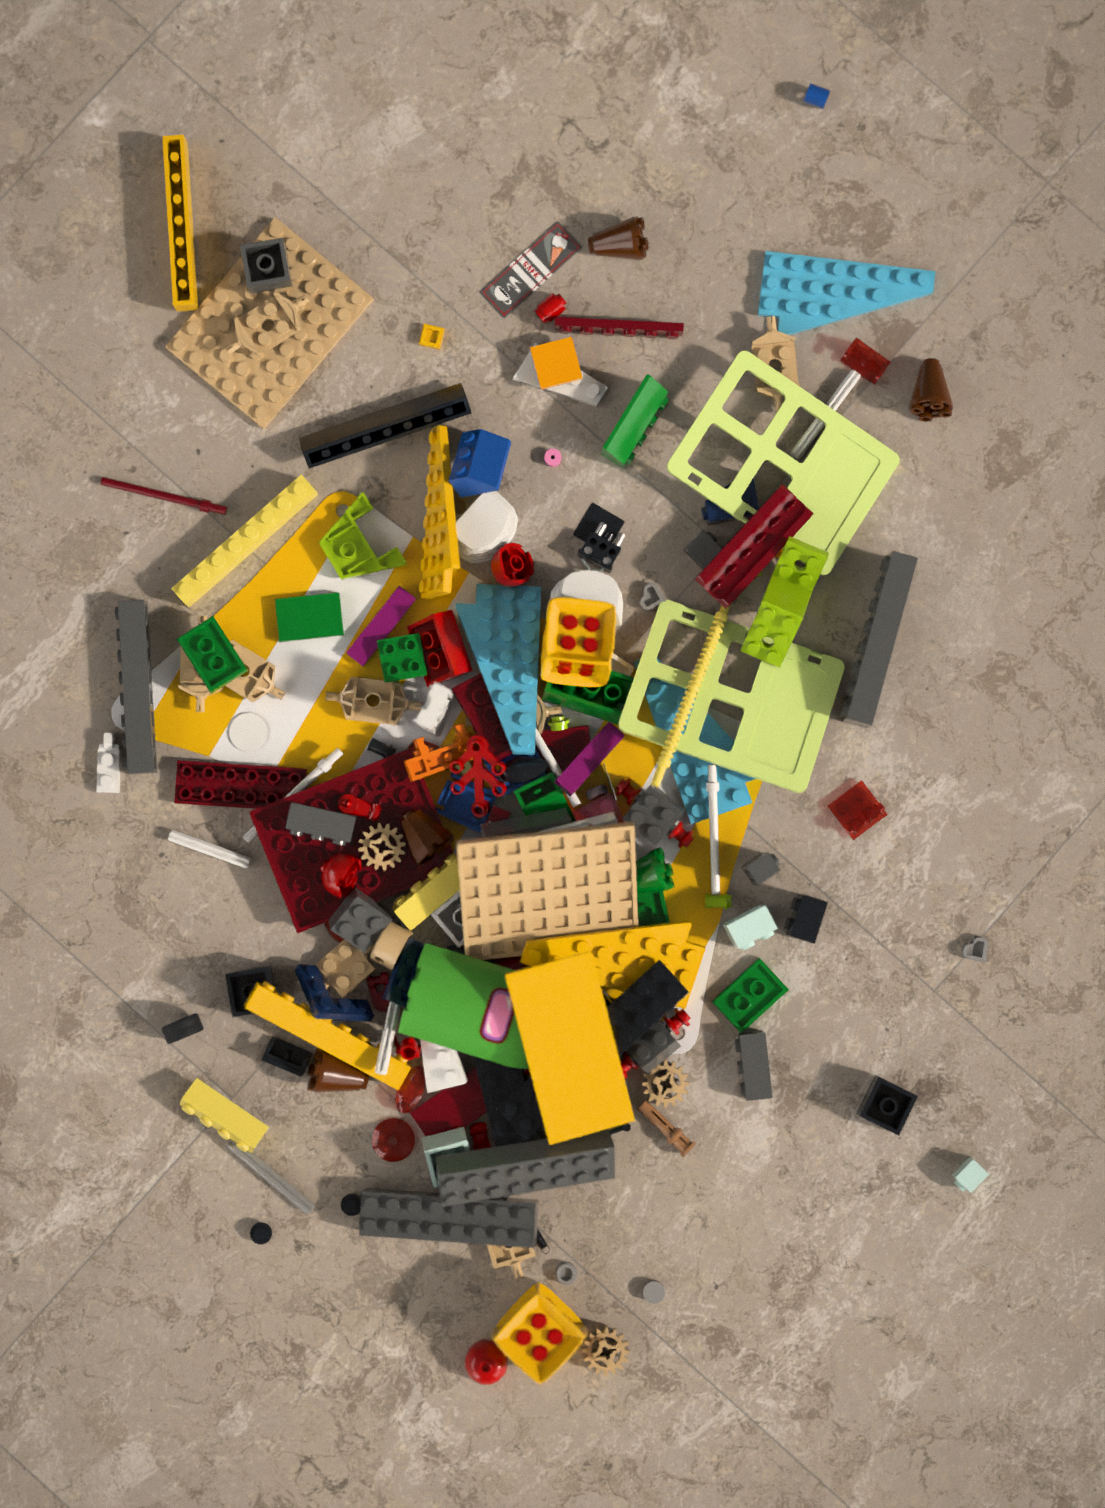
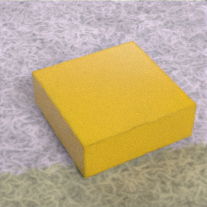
M424 323L419 346L440 350L445 329Z

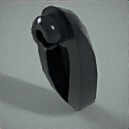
M536 757L514 758L505 763L506 770L500 777L502 780L511 783L526 782L545 772L548 768V763Z

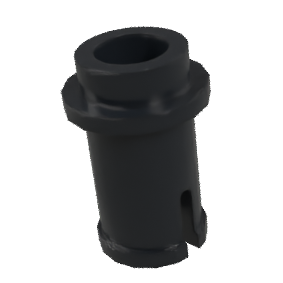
M375 738L371 739L367 748L368 751L384 758L394 755L396 752V748H393L392 744L389 746Z

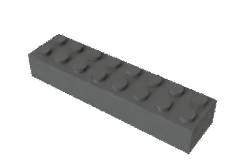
M892 551L881 561L879 570L883 572L879 579L876 580L874 591L877 594L874 599H871L868 612H871V615L865 621L862 630L866 634L864 639L859 642L857 653L860 654L859 659L856 662L854 661L851 674H854V677L848 683L845 695L849 696L847 701L842 704L840 715L843 716L842 722L868 728L873 724L918 557Z
M609 1128L549 1145L547 1138L436 1156L437 1184L442 1207L615 1178V1146Z
M366 1188L361 1193L359 1236L534 1248L537 1244L539 1200L499 1197L442 1207L439 1193Z

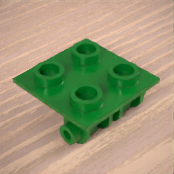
M420 633L377 640L384 683L427 676Z

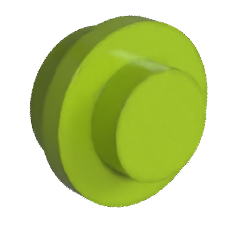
M564 715L552 716V720L548 721L552 731L568 728L569 719L564 718Z

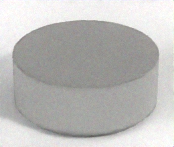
M605 785L596 786L586 792L588 801L598 799L606 795L608 790Z
M570 1262L560 1263L555 1270L557 1281L563 1285L572 1284L577 1277L576 1267Z
M651 1280L644 1285L643 1295L646 1301L655 1304L664 1298V1286L659 1281Z

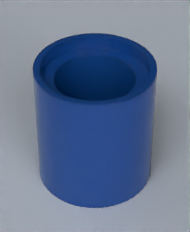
M810 83L803 102L824 109L830 90Z

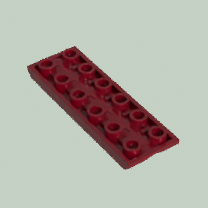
M781 484L694 580L726 609L780 552L789 536L793 537L814 513L786 486Z
M177 760L174 803L257 809L283 799L307 777V769Z

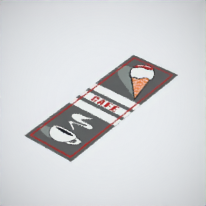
M557 221L481 290L480 293L505 318L576 254L582 246Z

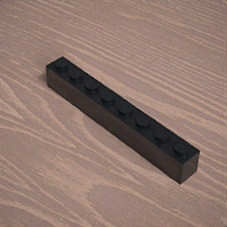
M458 383L300 437L299 442L307 466L310 469L460 418L472 412L462 383Z

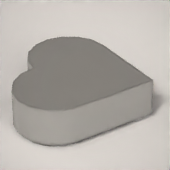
M647 583L642 589L643 596L639 600V605L642 610L650 611L666 600L656 584Z
M976 936L972 939L971 943H966L962 946L961 954L964 958L986 962L988 941L986 938Z

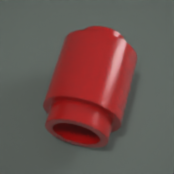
M552 293L537 305L538 308L534 312L544 324L548 321L551 323L555 317H558L566 310L564 305L567 303L559 293L557 295Z

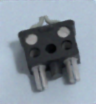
M600 522L595 533L591 531L582 549L578 550L577 555L582 559L583 565L587 568L586 570H590V567L585 561L600 569H591L590 571L611 573L612 566L621 552L622 548L620 545L625 535L619 533L614 543L610 542L613 535L607 532L604 538L601 537L607 525H603V522ZM594 541L596 544L592 545L590 542Z

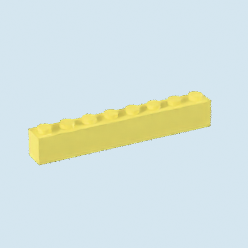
M301 474L171 589L190 608L318 495L316 490Z

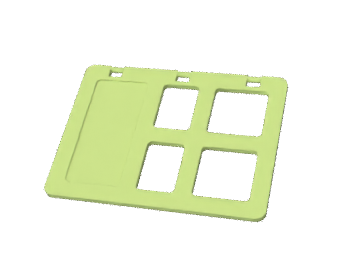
M741 351L733 360L668 461L667 471L736 519L746 523L748 519L743 516L746 510L753 515L757 510L742 501L741 497L765 460L769 461L791 477V482L787 488L814 513L793 538L829 553L820 574L826 575L833 569L898 466L900 459L896 452L752 353ZM745 371H749L785 397L784 402L762 435H758L722 409V406ZM799 407L825 424V429L803 463H799L776 447L778 438ZM711 424L716 425L751 450L750 455L728 489L723 488L688 464L689 457ZM691 473L701 479L698 485L688 479Z
M666 600L659 604L618 723L619 729L622 732L661 746L666 745L665 740H668L667 735L670 732L637 719L649 680L656 678L687 689V685H690L689 680H692V674L657 661L668 624L673 620L709 632L711 631L710 627L714 626L712 621L715 620L714 615L685 607V605L671 600ZM686 612L695 615L694 621L681 617L682 613ZM727 620L726 623H723L725 627L721 628L723 632L719 634L721 637L717 639L718 644H715L714 654L710 655L712 660L709 661L710 665L706 666L708 670L705 671L706 675L702 677L704 679L703 682H700L701 687L698 688L699 692L696 693L697 698L695 699L685 732L681 737H678L680 741L676 742L678 746L674 749L675 751L796 793H802L806 790L845 669L844 663L840 659L791 643L781 667L763 660L760 661L750 693L722 685L718 679L730 643L737 642L743 645L745 635L749 631L748 627ZM769 637L763 638L768 644L774 643L773 639ZM809 655L821 659L820 664L809 662ZM713 699L739 707L744 711L732 750L729 752L699 741V736L711 700Z

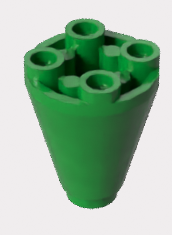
M661 847L651 850L636 861L637 893L667 891L675 888L671 877L674 875L670 863L666 864L664 860L665 854Z

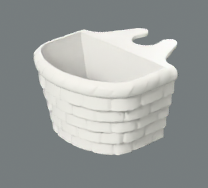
M497 491L462 498L457 493V497L466 504L464 513L455 514L459 556L468 561V563L479 564L485 561L488 562L492 560L493 554L499 548L510 543L513 539L518 524L515 508Z
M590 570L573 572L560 580L551 590L550 600L568 597L613 604L616 611V626L622 625V593L618 588L617 582L609 575Z

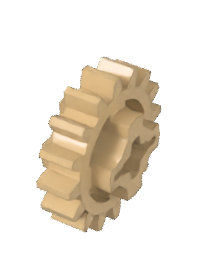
M378 823L377 829L369 826L371 832L369 834L363 832V835L366 837L365 840L359 839L363 847L358 848V851H364L361 859H368L367 866H370L372 863L375 864V870L380 865L385 871L388 864L394 868L393 862L395 860L401 862V859L398 857L399 854H405L401 847L405 846L406 843L400 842L403 835L395 834L397 832L396 827L392 831L389 830V824L382 828L381 824ZM382 832L380 838L375 841L370 840L372 835ZM389 835L394 837L397 847L390 844L388 840ZM381 841H385V845L388 848H392V850L387 849L379 853V849L372 845V843L380 844ZM367 847L373 848L376 853L374 859L369 855ZM389 853L394 854L391 859L382 861L385 855Z
M664 1060L663 1065L659 1064L649 1074H643L647 1078V1081L642 1082L643 1086H647V1089L643 1092L644 1094L650 1093L648 1100L652 1101L655 1099L656 1106H659L661 1102H663L665 1108H667L669 1102L676 1106L675 1100L678 1099L682 1102L681 1094H688V1091L684 1089V1086L689 1085V1082L684 1081L688 1075L687 1073H680L683 1070L682 1066L675 1068V1061L668 1065L667 1060ZM667 1069L665 1073L660 1076L654 1075L656 1072L660 1070ZM674 1073L679 1076L680 1085L674 1082ZM669 1076V1083L671 1084V1086H666L662 1092V1084L660 1083V1081H665L666 1078H668ZM651 1082L658 1087L657 1095L652 1091ZM672 1091L676 1093L672 1097L664 1098L666 1094Z
M605 1326L604 1331L597 1327V1334L590 1332L589 1336L591 1339L584 1340V1344L588 1346L582 1348V1352L588 1354L583 1357L584 1362L590 1361L588 1368L596 1367V1374L603 1370L604 1376H607L608 1371L611 1370L614 1375L616 1374L615 1368L618 1367L622 1370V1362H628V1358L624 1356L630 1354V1349L624 1348L629 1344L628 1340L622 1341L624 1334L620 1333L617 1335V1328L610 1332L608 1326ZM606 1337H611L616 1341L611 1342ZM598 1340L597 1348L591 1351L594 1342ZM603 1347H607V1349H610L609 1355H606L603 1352ZM621 1351L619 1358L614 1362L615 1354ZM601 1360L603 1362H606V1365L600 1364L597 1361Z

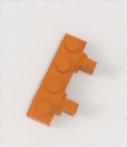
M464 723L452 726L456 730L455 737L457 738L453 740V744L439 749H428V746L424 744V737L413 740L416 749L413 752L414 758L404 761L410 782L450 768L451 762L459 759L468 750L467 741L473 735L471 732L467 733ZM474 743V747L480 749L479 744Z

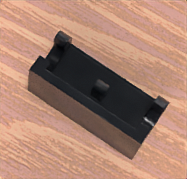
M272 1037L261 1060L302 1077L313 1053Z

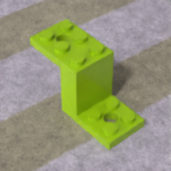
M789 536L766 586L757 614L741 647V652L781 667L804 618L813 588L828 559V552ZM802 560L806 563V566L799 567L795 562ZM769 637L773 639L774 643L768 644L763 638Z

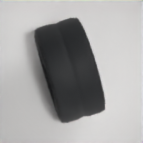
M197 1013L161 1028L167 1044L174 1043L204 1029Z

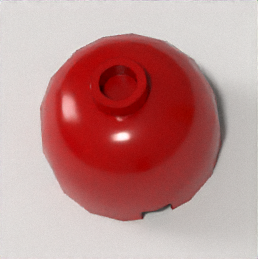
M513 542L505 544L493 554L490 563L491 572L496 581L503 586L516 587L523 585L530 580V576L534 573L532 556L529 552L525 553L521 549L523 546Z
M336 854L329 861L325 860L321 866L322 884L326 890L340 899L342 895L346 897L357 882L358 877L355 876L357 869L361 871V860L349 854Z
M482 1339L475 1342L468 1349L465 1357V1369L468 1376L474 1382L481 1385H491L498 1382L505 1375L508 1368V1357L495 1341Z

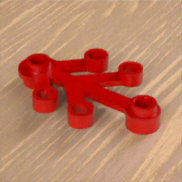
M473 735L467 741L468 750L459 759L451 762L450 770L455 774L460 773L464 769V764L472 757L474 766L460 780L452 783L450 789L453 794L459 795L474 778L475 802L471 806V811L474 816L482 818L490 811V804L484 799V780L492 787V793L497 797H501L507 791L506 785L499 782L483 765V758L492 766L491 771L497 776L505 772L506 765L488 750L489 745L485 737ZM474 743H478L480 749H476ZM454 763L459 764V770L454 767ZM496 765H499L502 771H497ZM455 784L461 787L460 791L455 788ZM497 786L502 788V793L497 791ZM477 806L482 808V813L477 811Z

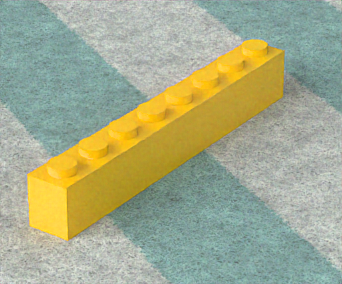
M184 134L162 136L173 306L177 312L195 311L198 309L188 142Z
M265 981L263 984L259 982L255 984L244 1004L246 1009L399 1090L411 1069V1066L407 1063L408 1060L403 1059L400 1054H396V1056L391 1054L386 1075L376 1074L375 1067L380 1043L376 1046L370 1043L371 1039L361 1033L358 1036L350 1032L352 1029L343 1023L337 1025L331 1022L332 1020L314 1019L308 1004L302 1002L300 1005L294 1002L293 996L286 992L280 994L274 991L275 987Z

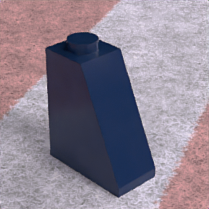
M752 479L741 499L755 510H758L759 504L754 479ZM708 499L705 501L704 507L701 508L702 518L707 520L708 525L738 520ZM746 510L743 516L750 518L753 514Z

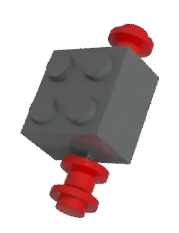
M623 778L615 787L618 790L616 795H624L627 798L626 804L628 805L633 800L635 803L622 819L626 822H633L634 829L655 847L667 832L671 831L667 838H675L679 842V848L682 846L687 848L694 840L692 836L694 832L692 830L688 832L682 828V821L677 826L675 825L685 810L662 790L653 787L651 784L641 796L638 795L642 788H634L631 785L632 779L629 778L626 781Z
M677 1008L674 1009L675 1015L672 1018L665 1017L666 1025L659 1020L627 1049L630 1056L626 1051L623 1053L620 1064L625 1079L628 1077L627 1071L631 1068L635 1070L639 1068L635 1062L648 1074L681 1047L671 1032L673 1030L676 1035H679V1028L681 1026L691 1025L688 1022L691 1018L683 1008L680 1011Z

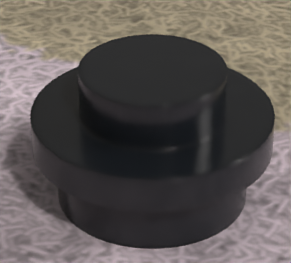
M356 1194L344 1196L341 1201L342 1211L348 1216L357 1215L361 1210V1198Z
M256 1223L251 1228L250 1237L256 1244H266L272 1237V1229L267 1223Z

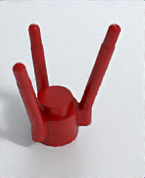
M395 1036L396 1054H400L406 1060L420 1057V1042L417 1044L414 1037L409 1036L399 1044Z

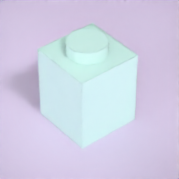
M970 1156L952 1174L956 1179L954 1184L962 1192L967 1190L970 1193L989 1175Z

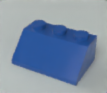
M483 429L462 432L449 482L461 498L499 490L511 445L509 439Z

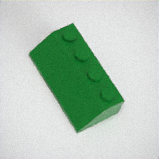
M649 374L645 376L602 447V456L622 468L625 467L626 463L628 465L632 463L636 456L634 450L637 445L640 447L643 445L647 438V435H645L648 427L653 428L658 420V417L655 415L659 409L664 410L669 401L666 398L668 391Z
M611 670L607 684L601 687H580L547 682L542 700L556 705L561 704L562 707L618 725L634 678Z

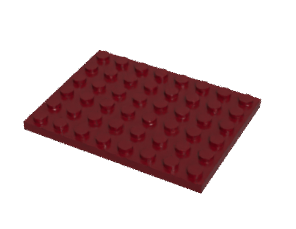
M412 747L249 812L297 934L328 922L333 913L346 899L343 895L341 899L332 895L322 884L321 866L325 860L329 861L334 855L349 854L361 860V871L356 870L355 876L358 879L353 889L356 887L377 902L410 889L418 881L423 882L428 878L427 874L433 868H440L445 864L444 860L453 853L451 845H449L442 853L433 855L434 858L431 861L420 866L413 859L401 822L404 820L402 817L411 810L414 812L420 810L442 825L424 778L410 782L404 761L414 758ZM351 794L366 802L381 806V815L376 822L367 820L365 817L356 816L350 843L346 842L345 846L332 843L333 839L324 837L323 841L312 839L309 833L303 832L302 836L289 834L290 829H286L291 802L346 814L339 809L338 802L343 795ZM378 823L381 824L382 828L389 824V830L391 831L396 827L397 832L395 834H402L403 837L400 839V842L406 843L405 846L401 847L405 854H399L398 856L401 862L395 860L393 862L394 868L389 864L386 865L385 871L380 865L375 870V864L373 863L367 866L368 859H361L364 851H358V848L363 847L359 839L365 840L366 838L363 832L369 834L371 832L369 826L377 829ZM382 832L372 835L370 840L375 841L380 838ZM389 835L388 840L390 844L397 847L394 837ZM381 841L380 844L372 843V845L379 849V853L387 849L392 850V848H388L385 845V841ZM367 847L369 855L374 859L376 853L373 848ZM389 853L385 855L382 861L391 859L394 854Z

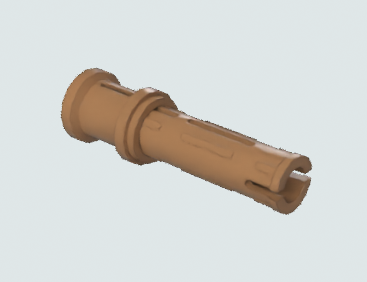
M647 1099L637 1109L667 1137V1143L677 1148L681 1152L680 1155L682 1157L696 1144L682 1133L681 1128H675Z

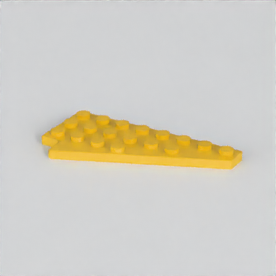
M441 425L432 428L428 438L431 449L427 457V464L429 465V473L426 476L428 494L424 501L427 512L423 520L425 537L422 540L424 558L421 560L420 569L423 571L422 580L419 584L421 599H432L451 593L452 571L460 569L453 486L449 482L451 464L447 426Z
M686 920L526 940L520 962L535 966L591 950L600 985L624 992L660 959L689 991V994L676 1005V1007L686 1009L706 948L705 946L686 941L692 924Z

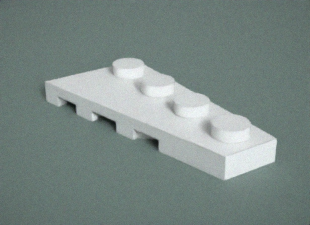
M530 351L514 375L513 380L540 388ZM581 371L582 380L545 390L597 407L608 387Z

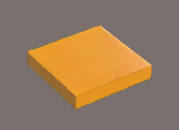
M572 336L530 347L541 390L583 379Z

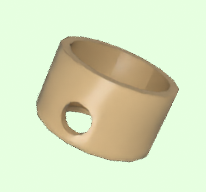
M391 921L383 929L376 941L370 956L371 960L393 971L401 950L408 938L412 937L413 932Z

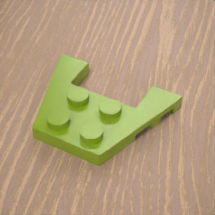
M364 492L360 493L338 522L319 541L320 546L341 580L407 565L397 547L377 558L355 522L357 519L374 510Z

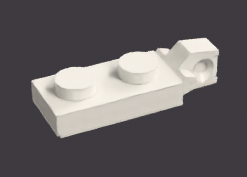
M104 733L103 744H99L96 789L98 793L120 792L121 750H119V744H115L114 733Z

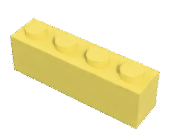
M450 854L444 860L445 864L440 868H433L427 874V879L423 882L418 881L410 888V893L406 896L401 895L394 901L393 911L410 931L460 890L457 854Z
M198 1078L195 1079L180 1101L184 1112L189 1115H196L200 1118V1122L209 1128L212 1126L218 1130V1134L226 1140L230 1138L244 1152L249 1151L252 1153L269 1128Z

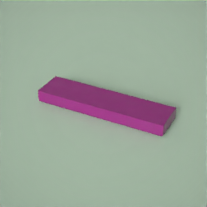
M398 586L346 654L364 667L378 649L377 640L387 638L417 599L401 586Z
M608 722L554 783L571 797L625 735Z

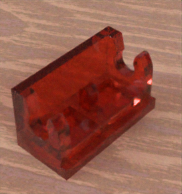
M857 337L840 360L852 370L857 371L874 386L891 363Z

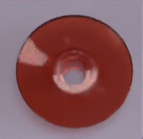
M389 1118L380 1122L372 1134V1146L375 1153L381 1159L388 1162H398L407 1158L415 1145L413 1129L407 1122L398 1118ZM395 1137L397 1139V1143L395 1145H391L389 1143V1138Z

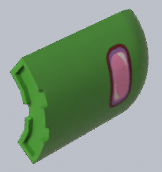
M425 943L417 964L418 969L414 981L412 980L407 997L409 998L406 1009L404 1008L398 1033L505 1066L520 1069L529 1068L505 977L506 973L516 970Z

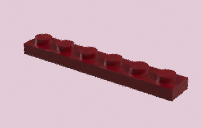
M555 317V330H559L561 334H571L572 331H580L582 335H592L593 332H601L603 336H614V333H621L625 337H635L636 334H642L646 338H657V335L666 336L667 339H678L679 336H683L684 323Z

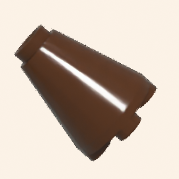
M631 217L588 237L590 254L632 260H643L646 258V250H649V243L647 237L644 238L643 230H645L643 217Z
M925 359L922 361L909 410L911 414L919 417V420L922 422H929L932 418L938 417L948 418L952 416L953 403L942 366L938 359Z
M318 1047L316 1048L314 1054L315 1063H311L308 1069V1076L311 1077L307 1085L308 1091H360V1089L365 1090L367 1088L369 1074Z

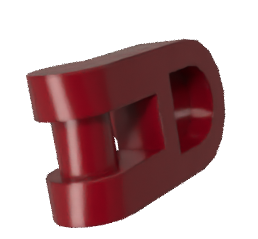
M386 971L380 973L381 975L373 977L371 975L366 978L373 1006L379 1012H387L390 1002L382 999L389 982V976ZM383 984L385 990L377 992L376 985Z

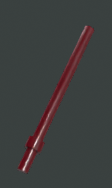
M106 477L101 479V485L198 508L201 512H215L223 515L227 513L226 506L214 504L211 500H197Z

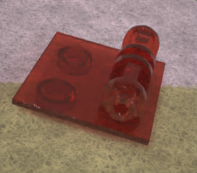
M862 780L828 805V808L852 840H855L888 815L885 812L884 806L876 800Z

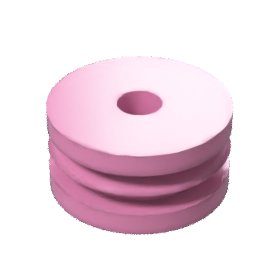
M557 449L547 450L544 455L545 463L550 467L558 466L561 462V453Z

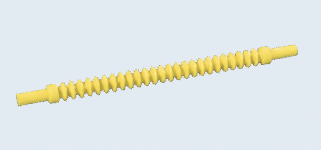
M721 605L720 610L714 616L715 620L712 621L714 626L710 627L711 631L708 632L709 636L706 637L707 642H704L705 647L701 649L703 653L699 654L701 658H698V663L695 664L697 669L693 670L692 680H689L690 685L686 687L688 691L684 692L686 696L682 697L681 707L678 708L679 712L676 713L677 718H674L673 721L675 723L671 725L673 729L669 730L668 740H665L666 745L662 747L664 751L660 752L662 756L658 757L656 762L658 767L651 782L653 787H659L665 770L671 764L672 753H675L674 748L678 746L676 742H679L680 739L678 737L682 736L680 731H684L685 720H688L687 715L691 713L689 709H692L693 706L691 704L695 703L693 698H697L696 693L699 692L698 688L701 687L700 682L704 680L702 677L706 675L704 671L708 670L706 666H709V661L712 660L710 655L714 654L715 644H718L717 639L721 637L719 634L723 632L721 628L725 627L723 623L727 622V613L730 606L725 609Z

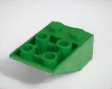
M553 772L514 790L525 816L566 808L572 822H576L561 788L554 783L556 778Z

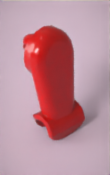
M345 794L339 799V809L346 814L365 817L373 822H376L381 815V806L378 804H371L351 794Z
M477 1122L472 1124L469 1129L473 1141V1150L491 1148L487 1136L486 1123Z

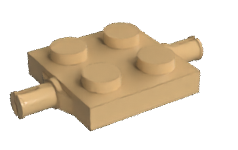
M344 939L315 965L323 973L326 989L332 987L342 998H345L377 969L370 962L367 954L373 950L375 944L373 943L367 952L363 953Z
M487 1245L494 1269L502 1266H512L515 1278H519V1275L520 1277L524 1276L520 1263L525 1259L536 1256L534 1248Z

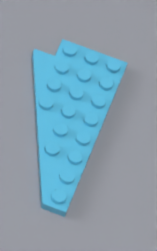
M766 251L758 316H775V318H779L777 330L793 335L931 295L934 289L936 271Z
M477 584L476 604L456 603V612L512 753L535 755L541 587H508L493 584Z
M640 660L634 661L636 670ZM651 678L645 691L650 711L656 727L669 731L673 729L671 725L675 723L673 720L677 718L676 713L679 712L680 702L683 701L682 697L686 696L684 692L687 690L662 680ZM707 712L699 741L728 752L731 751L734 741ZM685 720L686 725L683 726V727H684V731H680V732L682 733V735H683L684 732H685V729H686L688 720ZM675 751V753H672L673 758L670 759V767L690 824L708 819L709 794L706 791V782H708V765L712 763ZM716 765L717 782H719V791H717L718 815L751 804L752 800L745 783L755 778Z

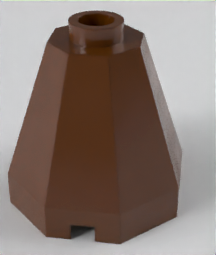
M411 810L402 817L404 819L401 822L413 859L418 866L431 861L434 858L433 855L442 853L454 841V836L447 828L420 810L415 812Z

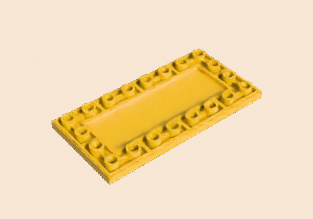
M591 950L506 973L505 977L549 1145L635 1121Z

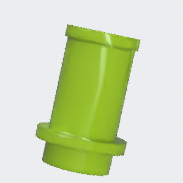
M727 893L725 895L705 894V908H725L727 910V908L732 906V895H727Z

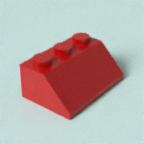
M453 610L434 613L407 626L409 635L420 633L427 676H424L427 687H430V684H440L473 671Z

